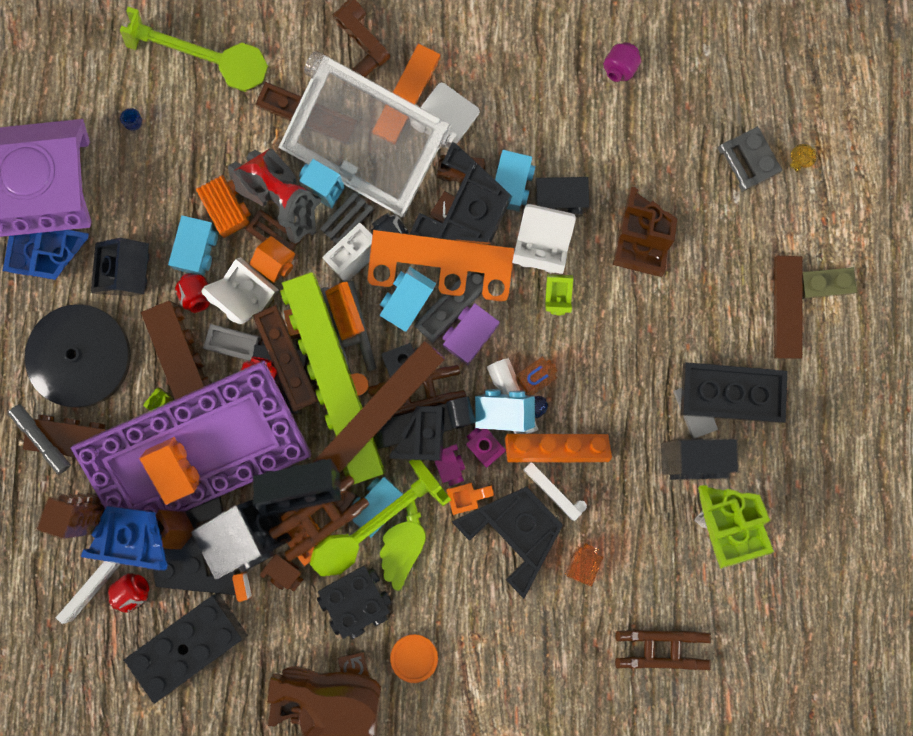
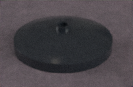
M80 304L63 306L45 315L31 331L25 348V367L35 389L49 401L72 408L93 406L111 397L124 382L131 361L129 340L117 320L96 307ZM76 351V356L72 359L73 352Z

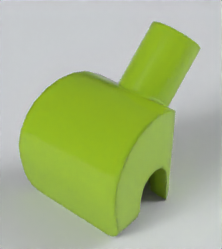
M158 387L143 406L151 411L174 399L165 390Z

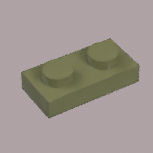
M854 267L802 272L803 299L857 293Z

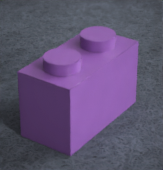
M475 303L471 308L465 307L458 317L461 322L455 329L451 326L442 338L445 340L443 347L467 366L500 323Z

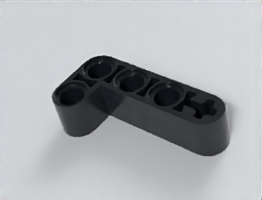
M469 397L446 402V404L435 406L445 408L444 432L476 423ZM412 413L391 418L374 436L377 449L398 445L404 428L410 423Z

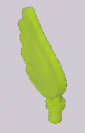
M415 500L406 506L407 521L393 526L383 536L385 544L380 551V557L382 558L381 566L384 570V579L387 582H392V587L396 591L402 589L426 541V532L419 521L421 513L417 511Z

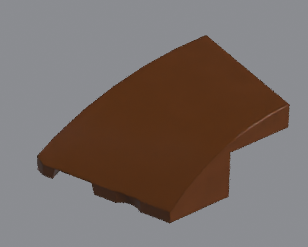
M635 187L630 188L613 265L662 277L665 273L668 250L675 240L678 219L669 212L662 210L653 200L651 202L638 194V189Z

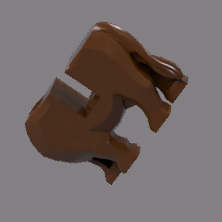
M301 666L287 667L282 670V674L274 673L270 677L267 703H271L268 726L275 727L283 720L290 719L292 724L300 725L303 733L302 736H376L381 702V686L375 679L369 676L352 672L321 674Z

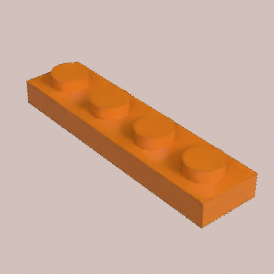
M507 434L505 437L507 462H610L612 459L608 434Z

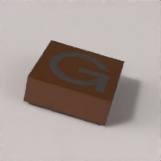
M364 651L338 657L340 672H352L370 677Z

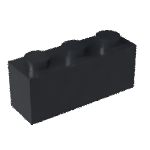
M320 459L314 463L293 465L286 469L266 471L263 474L253 476V505L263 517L341 500L340 473L331 459Z

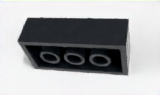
M737 439L677 440L661 443L662 475L670 474V480L730 479V473H739Z
M216 593L123 660L152 703L155 704L246 638L248 634L221 595ZM183 644L188 647V652L184 651Z

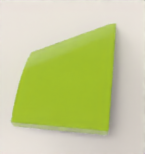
M708 485L698 487L706 526L720 569L774 552L764 525L770 519L760 495L752 493L743 494L730 489H715L708 487Z

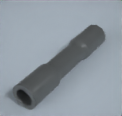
M18 404L7 413L9 417L29 437L56 474L60 475L65 472L71 464L42 433L24 407Z

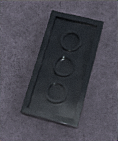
M685 362L683 363L681 415L786 423L788 371Z

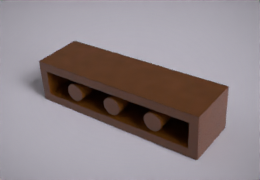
M169 300L142 311L141 315L175 400L212 384L209 376L205 377L202 367L205 365L200 353H195L192 344L195 343L194 336L189 328H185L183 323L186 317L182 307Z
M38 414V419H34L42 433L64 456L75 457L71 450L74 444L106 431V424L90 422L89 427L79 426L80 420L64 418L63 423L54 422V416ZM25 434L22 449L40 452Z

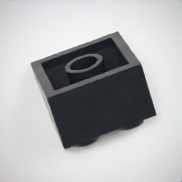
M125 238L95 243L91 293L121 296L144 295L147 287L146 270L150 259L148 252L149 243Z

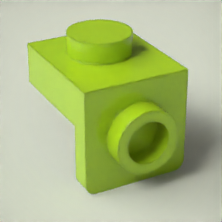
M547 274L545 310L558 316L572 312L573 275Z

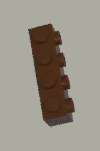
M60 493L59 497L47 498L36 530L61 539L92 535L95 527L101 521L105 508L96 494L78 493L76 495L69 493V495Z

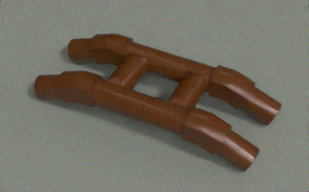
M454 365L436 369L423 383L426 399L411 402V398H409L391 418L412 413L416 406L435 407L446 404L448 401L466 397L464 390L437 396L433 383L435 380L459 375V366ZM387 381L370 386L368 388L370 396H374Z
M349 475L340 481L341 494L354 484L353 478ZM362 497L343 511L342 514H340L333 502L302 508L270 529L269 532L272 538L276 539L298 526L299 523L303 526L309 537L285 552L286 558L292 561L311 550L316 544L357 517L361 511L369 506V502L366 498ZM323 507L332 521L318 530L309 516Z
M622 630L615 633L617 641H644V657L616 658L615 666L617 669L669 668L711 671V660L681 658V642L710 644L711 633L656 630ZM655 641L671 642V658L655 657Z

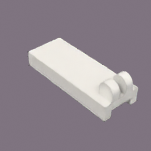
M532 462L523 469L571 520L575 521L586 510L587 505L584 501H577L573 505Z

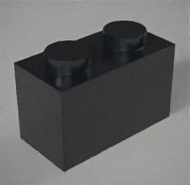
M588 177L537 178L535 183L536 205L572 213L576 217L583 216V213H587L589 209Z

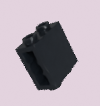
M365 564L318 591L319 597H317V601L324 612L328 611L332 618L329 621L330 626L336 635H341L342 639L350 636L351 640L365 633L364 627L373 623L374 627L388 620L387 614L391 612L390 606L393 603L387 591L382 592L377 584L380 578L374 567L369 568Z

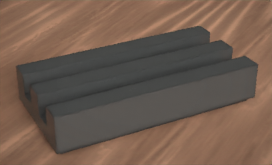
M354 192L320 230L337 244L357 224H362L374 211V208ZM357 201L358 203L330 232L329 229ZM363 207L365 211L337 238L336 235Z

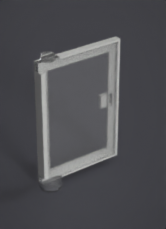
M314 51L308 58L304 68V73L311 77V80L279 148L307 164H310L312 159L339 173L344 185L400 217H404L440 145L445 146L452 136V131L449 130L451 124L330 57Z

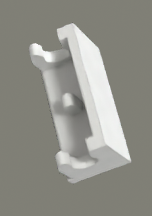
M359 223L322 258L343 282L349 281L369 263L373 235Z

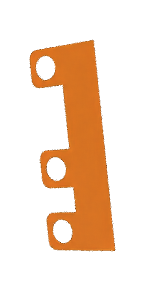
M373 230L367 280L371 285L391 287L395 280L397 262L440 267L438 286L440 293L461 296L465 292L467 271L485 273L482 296L487 300L506 301L509 296L515 248ZM385 265L389 268L390 276L386 281L380 282L374 278L373 271L376 266ZM456 274L459 276L461 285L457 290L451 291L445 287L444 280L447 275ZM497 279L503 282L504 292L501 295L493 296L489 293L488 285L492 280Z

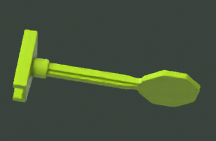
M127 7L126 12L130 22L127 27L121 26L120 28L127 48L136 50L139 40L151 41L218 64L219 70L229 87L246 92L263 84L268 65L259 48L239 43L224 50L223 53H218L152 30V27L142 24L137 9Z
M421 460L409 461L418 477V480L411 485V489L352 535H329L314 547L310 565L321 577L340 575L352 566L356 561L359 550L358 544L417 497L421 498L429 492L442 506L451 501V498Z

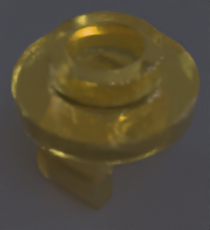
M807 144L796 145L791 152L792 162L790 167L796 172L801 167H811L817 160L815 149Z

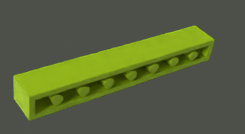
M311 272L282 282L284 289L280 290L284 304H289L293 314L289 315L292 327L294 330H299L302 338L298 340V344L302 354L308 355L310 364L307 365L309 375L312 380L316 379L319 386L316 394L320 405L325 404L328 412L325 415L329 430L334 429L337 436L363 407L315 273ZM373 438L343 469L345 476L349 475L353 478L354 484L382 475L385 472Z

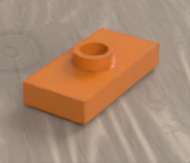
M348 282L339 283L326 290L325 294L341 340L349 339L364 332L365 330Z

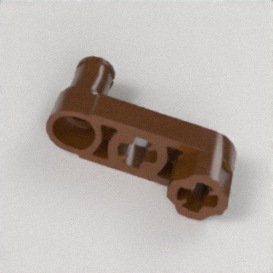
M347 0L332 14L339 26L367 54L351 70L367 77L376 67L380 68L391 58L386 48L359 22L366 16V12L356 0Z

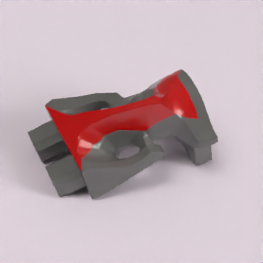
M269 148L263 153L253 150L246 157L247 163L242 165L235 161L228 166L229 177L234 180L236 192L263 207L267 205L266 202L269 199L277 204L280 210L278 222L281 226L285 227L288 238L294 244L298 243L304 235L308 233L314 235L316 233L315 208L321 203V198L296 184V176L273 149Z

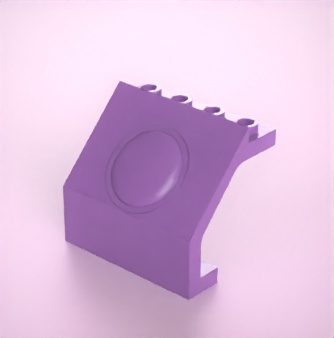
M83 119L0 127V237L90 228L92 221L83 196L80 147H88L90 143Z

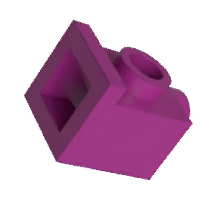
M476 428L467 436L469 442L466 443V446L485 468L506 451L488 429L480 430ZM483 440L489 443L488 450H481L479 443Z
M457 444L444 448L442 461H435L442 483L448 481L449 486L464 481L461 473L462 470H465L461 455L455 456L454 451L458 450Z

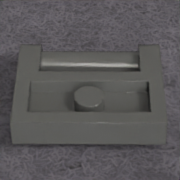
M758 126L717 147L720 154H724L737 177L741 192L760 184L782 171L780 164ZM734 148H738L753 175L752 178H749L733 150Z

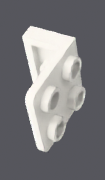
M439 83L420 107L451 124L440 147H446L447 149L450 148L452 142L457 144L479 115V108L444 83ZM410 117L411 125L416 130L431 136L432 129Z
M527 204L524 209L512 263L523 267L542 269L549 273L563 274L576 216L568 212Z
M240 257L235 259L223 279L204 286L201 292L211 304L225 312L231 321L243 324L253 319L252 315L266 310L279 289Z

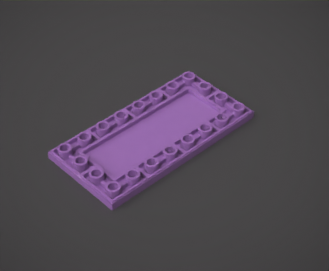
M264 360L76 443L71 447L104 508L112 506L155 512V515L159 509L172 511L189 510L253 482V476L263 474L266 471L284 469L311 457L312 454ZM175 437L177 442L184 446L189 464L197 469L200 483L195 492L165 505L139 458L146 449Z

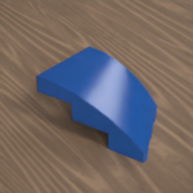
M61 230L9 236L3 271L56 280L86 242L89 234L73 230Z

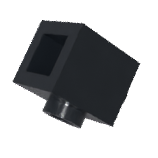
M411 343L381 354L390 378L417 350V348H412Z

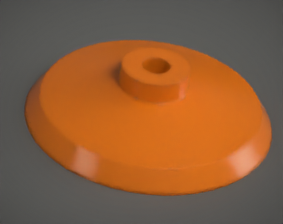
M416 634L407 635L398 640L394 645L390 655V663L394 673L400 679L409 683H419L427 680L436 670L438 654L433 643L426 637Z

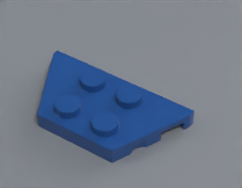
M107 506L101 516L100 523L92 533L94 540L89 549H83L81 557L156 570H167L155 512Z

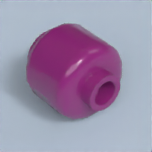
M624 42L614 45L603 63L608 78L615 82L632 79L641 64V57L637 47L631 43Z

